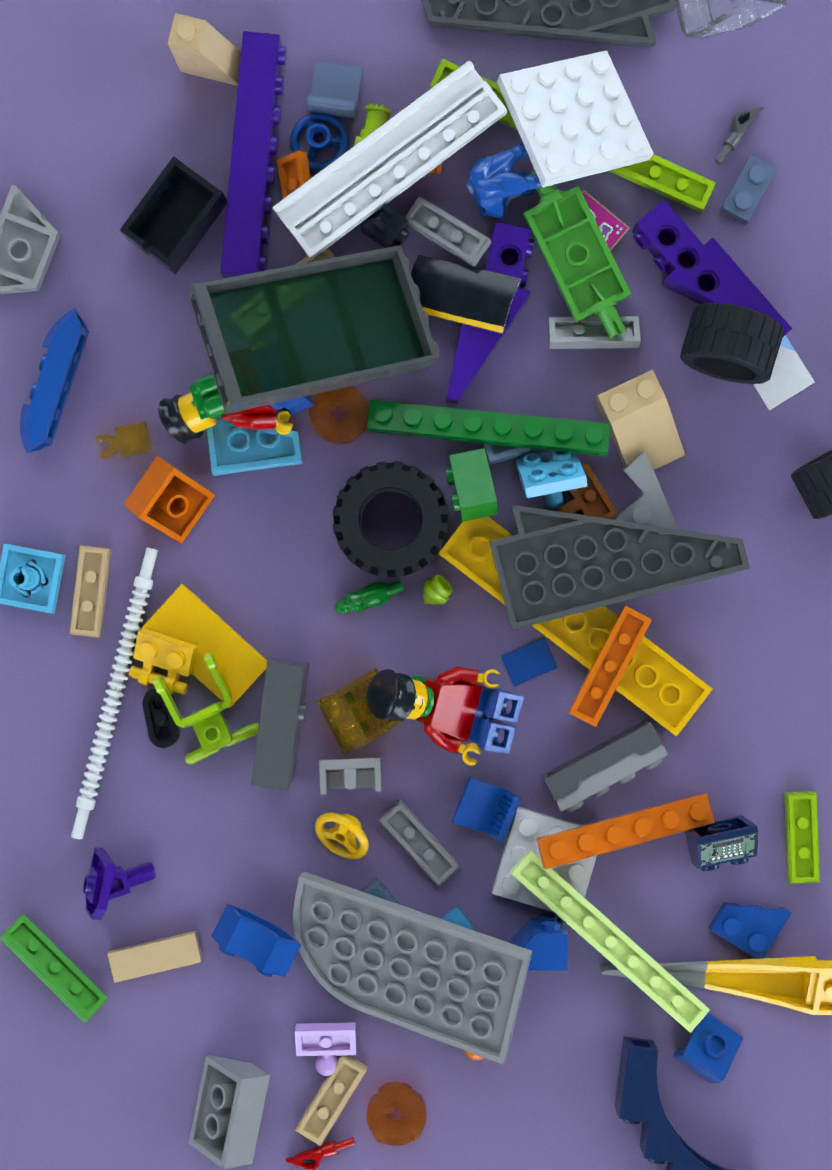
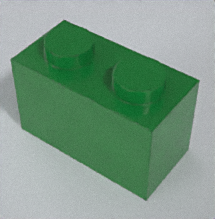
M485 448L449 455L450 467L445 468L448 485H454L456 493L451 494L454 512L460 511L462 522L498 515L497 499Z

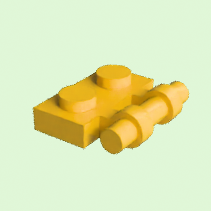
M142 628L137 634L133 659L144 662L143 668L132 665L129 670V676L138 679L139 683L146 686L153 684L154 679L161 676L170 694L176 692L185 695L189 685L179 681L180 675L188 677L192 674L198 646ZM156 666L168 670L167 677L155 673Z

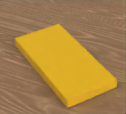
M181 584L142 627L198 646L192 674L220 700H224L204 660V655L212 652L217 661L218 669L232 695L229 708L240 699L266 670L268 660L185 584Z

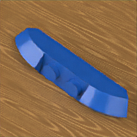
M75 308L63 315L53 325L42 347L49 350L41 358L39 364L41 374L38 383H34L30 391L31 404H23L20 415V433L27 454L43 450L52 445L89 334L84 321Z

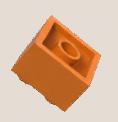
M157 455L123 505L141 520L182 544L216 495Z

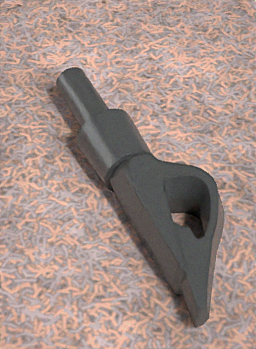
M763 106L738 113L733 117L732 126L734 131L723 142L724 147L714 160L717 164L722 163L730 150L734 151L743 135L758 116V113L764 109ZM743 116H748L747 121L745 123H739V118Z

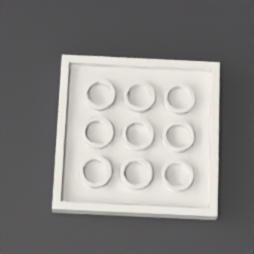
M607 50L499 75L497 84L542 187L648 161L654 154Z

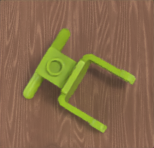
M212 652L204 655V660L224 700L211 704L187 717H182L163 678L159 676L153 681L156 691L161 695L175 724L181 728L193 726L201 747L185 756L186 763L190 765L220 751V748L226 745L229 747L258 734L259 723H252L230 733V724L224 719L222 711L230 707L232 695L218 669L217 661Z

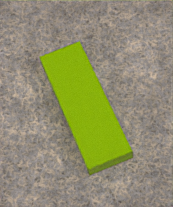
M814 791L784 792L787 881L789 883L820 882L817 793Z

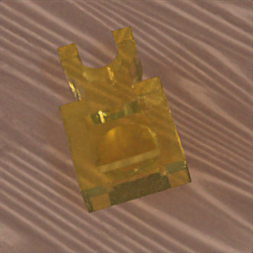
M145 421L115 428L117 436H95L98 443L108 441L110 444L108 451L99 453L101 459L111 458L119 451L122 458L153 452Z

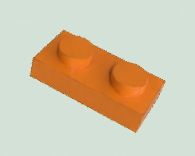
M299 150L276 159L282 199H284L311 179L307 152Z

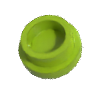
M435 575L433 578L429 577L423 585V603L431 605L445 604L453 592L449 582L440 575Z

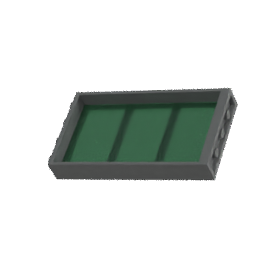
M399 245L193 284L188 299L225 414L430 368L439 358V348L436 340L431 336L429 318L422 309L419 300L420 291L417 284L413 282L410 273V261L404 255L402 246Z

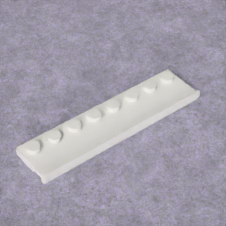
M467 61L272 208L310 260H312L382 208L384 204L389 203L507 114V109L488 83L483 81L474 69L473 63Z

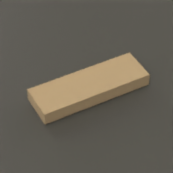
M79 546L69 634L102 637L112 549Z
M197 931L111 950L107 953L114 983L200 963L203 960Z
M339 1055L335 1071L325 1078L298 1122L295 1131L321 1146L366 1073L368 1066L350 1055Z

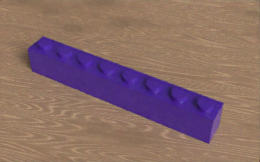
M243 31L221 262L223 278L267 270V256H263L264 244H269L270 226H266L267 214H272L273 197L268 195L269 184L274 185L276 170L275 166H271L272 155H277L278 136H274L275 125H280L281 106H277L278 95H283L284 77L280 76V66L286 65L287 57L286 46H282L279 34Z

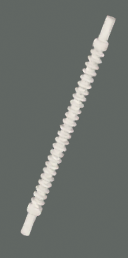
M146 547L140 574L135 577L133 583L136 587L135 590L131 591L134 594V598L129 599L132 605L127 607L130 613L125 615V618L128 621L123 624L125 631L120 633L123 639L118 641L121 647L116 649L119 652V655L114 657L117 663L112 665V668L115 670L114 673H110L112 681H108L110 689L105 690L108 697L103 698V701L106 702V705L101 707L104 713L99 715V718L102 720L97 723L99 730L95 731L97 739L92 740L95 746L90 748L93 754L88 756L91 762L86 764V768L89 770L84 772L86 780L82 781L84 788L79 790L82 795L77 797L76 801L78 811L71 837L75 839H83L89 813L95 807L96 800L93 797L98 795L95 789L100 787L97 781L102 779L100 771H104L102 763H106L104 755L109 753L106 747L111 745L108 739L113 737L110 731L115 729V726L112 724L117 721L115 713H119L117 705L122 704L119 698L124 696L121 690L126 688L123 682L128 680L125 674L130 670L128 664L132 663L130 656L134 655L132 648L136 644L134 643V640L137 639L136 632L141 630L138 624L143 622L141 614H145L143 606L148 605L145 602V598L150 597L147 591L151 590L153 586L151 576L158 553L156 549Z

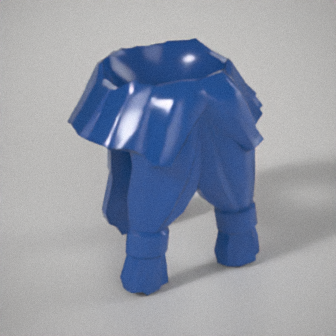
M523 142L492 157L487 156L486 159L477 158L474 166L468 172L466 185L482 216L503 219L510 200L519 196L532 195L535 193L536 188L542 187L537 174L529 175L530 173L523 170L518 174L511 172L516 161L529 156Z

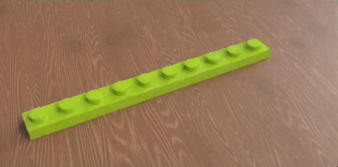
M442 58L430 84V89L460 66ZM480 76L483 81L488 83L507 109V114L498 121L517 130L498 84ZM654 154L648 161L609 170L613 174L699 213L703 212L716 184L714 181Z

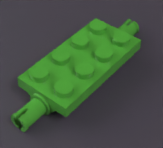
M534 170V171L531 172L529 175H531V174H532V175L536 174V171ZM555 184L536 188L541 197L540 203L524 212L523 217L529 229H531L537 246L575 323L595 314V316L599 315L609 335V339L616 337L617 334L624 333L627 329L615 306L617 303L629 298L632 294L579 186L568 191L557 189Z

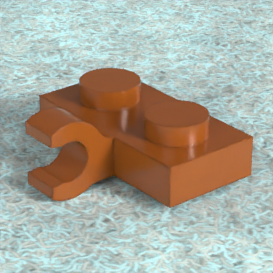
M588 463L582 465L587 478V486L567 490L572 500L554 510L572 514L579 510L582 515L611 519L619 514Z

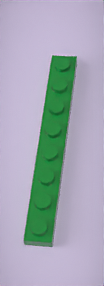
M371 400L366 428L368 432L607 456L611 424Z

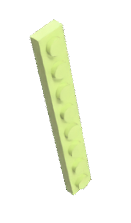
M529 849L509 871L690 1033L710 1011L705 1004L552 868L543 869L541 858Z

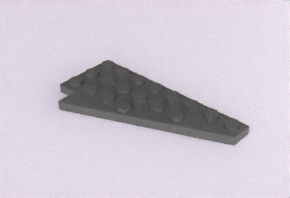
M421 0L428 24L433 27L646 48L654 47L656 44L649 19L673 12L677 6L675 0Z
M519 505L511 506L518 534L489 542L512 630L750 569L743 539Z

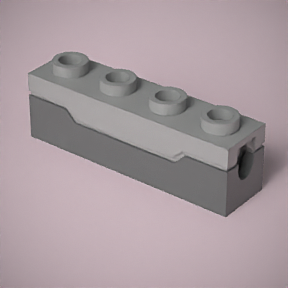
M644 720L541 776L561 812L566 809L568 812L580 808L584 804L583 800L592 795L594 798H597L609 792V786L618 781L623 784L637 776L635 772L644 767L652 769L663 762L662 758L667 756L668 753L662 745L652 723Z

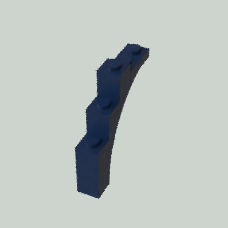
M624 1036L615 1109L619 1119L626 1123L639 1124L640 1121L643 1122L640 1148L644 1159H648V1161L655 1164H664L667 1161L666 1170H731L711 1162L696 1152L682 1139L667 1119L658 1091V1049L654 1041Z

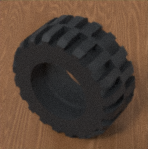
M383 461L360 469L358 474L351 476L346 481L347 484L342 490L340 489L336 497V505L333 508V530L340 549L354 565L369 574L395 578L413 574L428 565L435 558L446 538L449 513L441 489L437 487L429 475L424 474L413 465L408 466L403 462L394 461V463ZM385 492H397L407 496L412 500L419 512L420 523L416 535L409 543L395 549H387L374 544L367 537L363 528L362 519L367 504L375 496Z

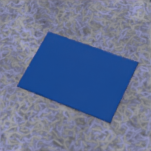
M545 638L501 657L514 686L558 668Z

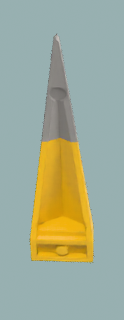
M816 956L659 963L682 985L751 998L811 1015H832V960H817ZM615 966L600 967L601 973L604 975L627 977Z

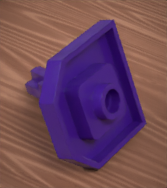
M94 847L89 875L85 876L83 883V893L86 894L85 910L92 920H101L107 910L109 900L131 893L130 887L155 879L156 871L153 864L147 862L123 870L122 867L116 866L103 848Z

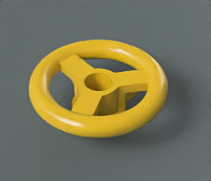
M332 812L324 813L317 818L315 822L316 834L328 850L342 858L351 860L360 859L366 855L369 843L357 818L350 814L341 815ZM326 822H336L334 827L324 828ZM355 837H357L360 847L357 846ZM331 839L343 844L347 849L338 846Z

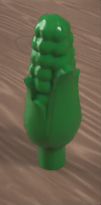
M401 580L388 585L385 582H375L357 591L347 593L345 599L343 598L336 602L335 611L339 614L354 611L359 613L365 609L382 606L391 599L392 595L404 591Z

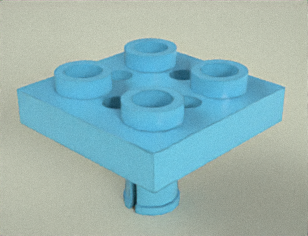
M560 451L541 454L530 453L522 458L515 459L516 469L526 497L532 498L545 495V506L548 508H558L564 504L562 491L587 486L586 474L576 453Z
M4 543L0 560V604L51 614L55 613L66 555ZM45 577H46V578H48V581H49V582H48L47 585L44 586L43 584L46 583V579H45ZM25 590H30V591H31L30 597H28V598L25 597L26 595H29V593L26 592Z

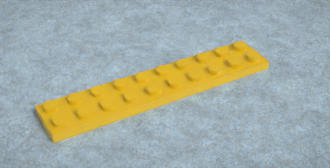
M490 517L462 522L438 554L505 605L489 542L513 535ZM604 606L531 626L590 670L617 615ZM643 636L616 688L618 693L676 737L713 690V688L645 636Z

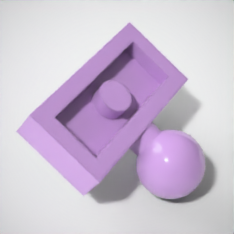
M356 1022L296 1024V1056H318L315 1063L317 1071L323 1076H330L337 1066L338 1057L336 1055H356Z

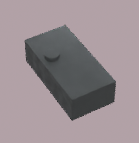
M275 658L267 662L251 785L288 790L294 781L301 721H305L307 703H304L309 663Z

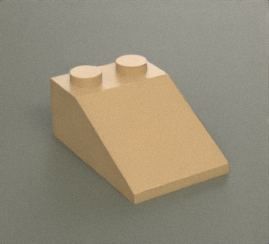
M653 370L598 395L593 400L603 423L611 424L610 438L624 467L630 464L642 452L648 455L653 470L686 455L666 396Z

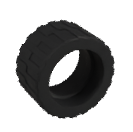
M703 303L696 306L693 310L680 358L690 368L717 379L742 384H762L771 378L784 329L777 320L756 310L727 303Z
M832 450L791 473V478L814 519L832 515Z

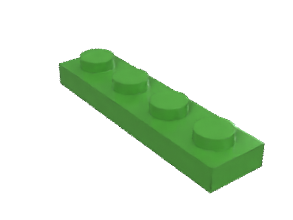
M24 914L0 936V940L83 1023L88 1021L108 999Z

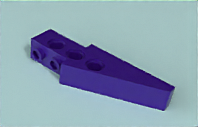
M665 200L661 201L636 223L632 230L635 234L633 236L635 242L642 249L645 250L647 248L654 256L653 261L662 272L667 271L669 274L663 281V286L700 305L713 302L727 303L759 311L777 320L784 329L783 337L792 330L791 326L718 242L712 237L703 245ZM662 234L669 236L672 245L665 246L661 244L658 236ZM678 258H688L691 262V268L681 267L678 263ZM704 279L708 281L711 290L707 292L701 290L698 286V280Z
M495 222L485 270L521 278V281L510 305L503 334L462 323L446 402L458 404L529 298L530 291L519 289V286L525 287L528 269H524L523 265L525 257L531 258L535 240L529 239L531 229ZM504 254H512L516 257L517 262L514 265H506L502 262L501 257Z

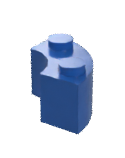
M227 904L212 934V938L219 944L221 952L229 956L237 955L256 966V970L267 977H272L273 974L285 977L301 946L295 938L273 923L249 911Z

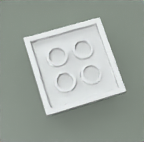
M518 807L511 823L491 891L492 894L553 912L509 871L529 849L540 858L536 838L583 825ZM597 855L553 867L552 869L585 898Z

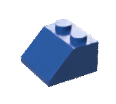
M540 914L539 918H531L508 941V943L532 951L528 971H568V933L562 919L557 918L556 915Z

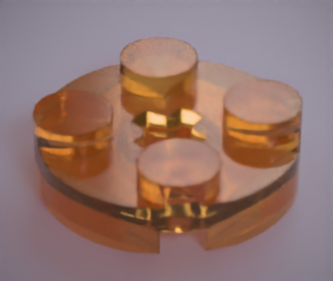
M349 386L315 395L313 399L314 406L309 409V418L316 433L325 441L337 445L348 444L364 432L367 427L369 408L360 391ZM337 406H342L343 411H348V416L343 417L342 422H336V418L331 416V412L335 411Z
M404 1082L386 1083L378 1088V1091L370 1098L367 1106V1123L376 1141L400 1146L415 1141L421 1136L426 1123V1104L421 1094H418L409 1084ZM394 1107H399L400 1112H405V1115L400 1117V1120H394L393 1117L388 1115V1113L393 1112Z

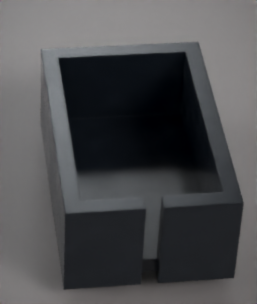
M173 156L119 231L128 241L147 255H151L154 260L176 275L225 208L227 199L221 190Z

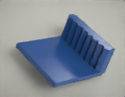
M469 777L451 822L489 834L497 841L504 842L521 798L509 790Z
M707 1013L694 1028L686 1047L677 1049L674 1057L710 1083H722L741 1045L743 1037Z

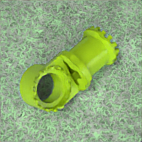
M374 103L366 104L365 112L367 115L365 125L360 130L359 136L356 137L354 146L387 122V118L392 113L390 108L383 107V105L378 107V104Z

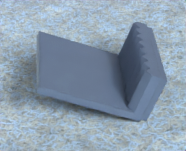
M315 61L311 94L307 96L309 112L355 119L363 68Z

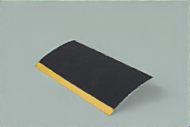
M418 255L411 271L413 282L417 284L420 291L419 300L422 309L427 315L503 334L509 308L521 278Z

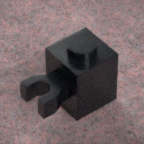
M384 204L382 208L361 223L362 233L384 248L396 245L402 246L409 235V231H407L408 220L395 212L387 204Z

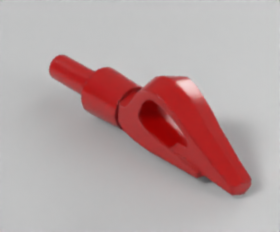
M354 1137L337 1143L333 1140L321 1145V1147L296 1154L294 1157L285 1158L287 1163L315 1170L320 1166L323 1157L336 1155L338 1150L355 1145ZM304 1160H315V1163L304 1162Z

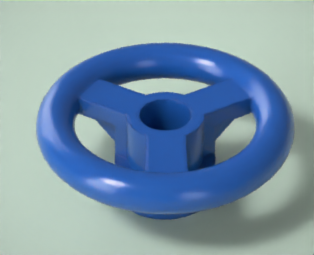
M324 113L307 114L295 124L291 132L290 148L292 153L300 150L299 137L302 130L307 127L306 138L310 147L307 156L311 171L320 172L349 149L348 131L345 125L333 115ZM323 121L331 124L336 128L340 137H331L330 131L325 125L315 124V122ZM317 137L324 138L322 143L314 142ZM327 147L339 148L338 153L332 159L326 162H314L318 153L324 151Z

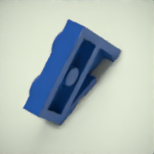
M723 902L708 928L754 958L763 959L790 917L791 912L782 907L776 909L765 908L760 905L743 906L738 903Z

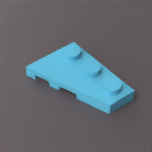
M217 419L213 427L207 429L211 470L214 476L303 464L300 438L297 431L281 435L276 432L275 428L251 430L235 427L232 423Z

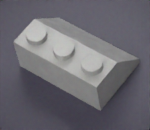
M206 1055L188 1143L223 1170L252 1164L270 1075L249 1062Z

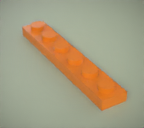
M701 793L536 838L543 869H550L715 822L707 793Z

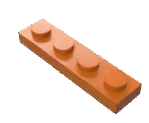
M623 605L568 710L569 714L594 727L597 726L652 621L651 618Z

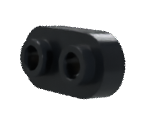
M152 689L145 694L142 702L148 736L155 746L167 748L178 741L180 727L175 724L165 704L163 708L155 705V699L161 697V695L158 694L156 689ZM163 726L170 729L169 737H164L161 734Z

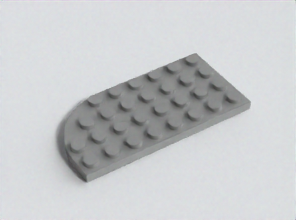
M305 871L299 876L293 908L295 938L301 944L299 951L308 969L330 994L361 1012L504 1064L531 960V950Z

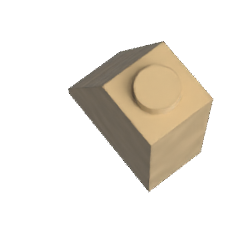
M175 13L168 45L180 71L238 86L241 51L206 20Z

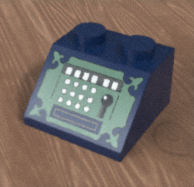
M742 815L714 821L715 823L685 831L691 862L697 869L701 868L702 871L718 869L719 864L731 862L732 865L744 864L749 861L748 858L757 856L758 828Z

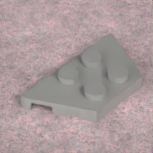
M11 185L0 214V294L40 291L61 236L15 185Z

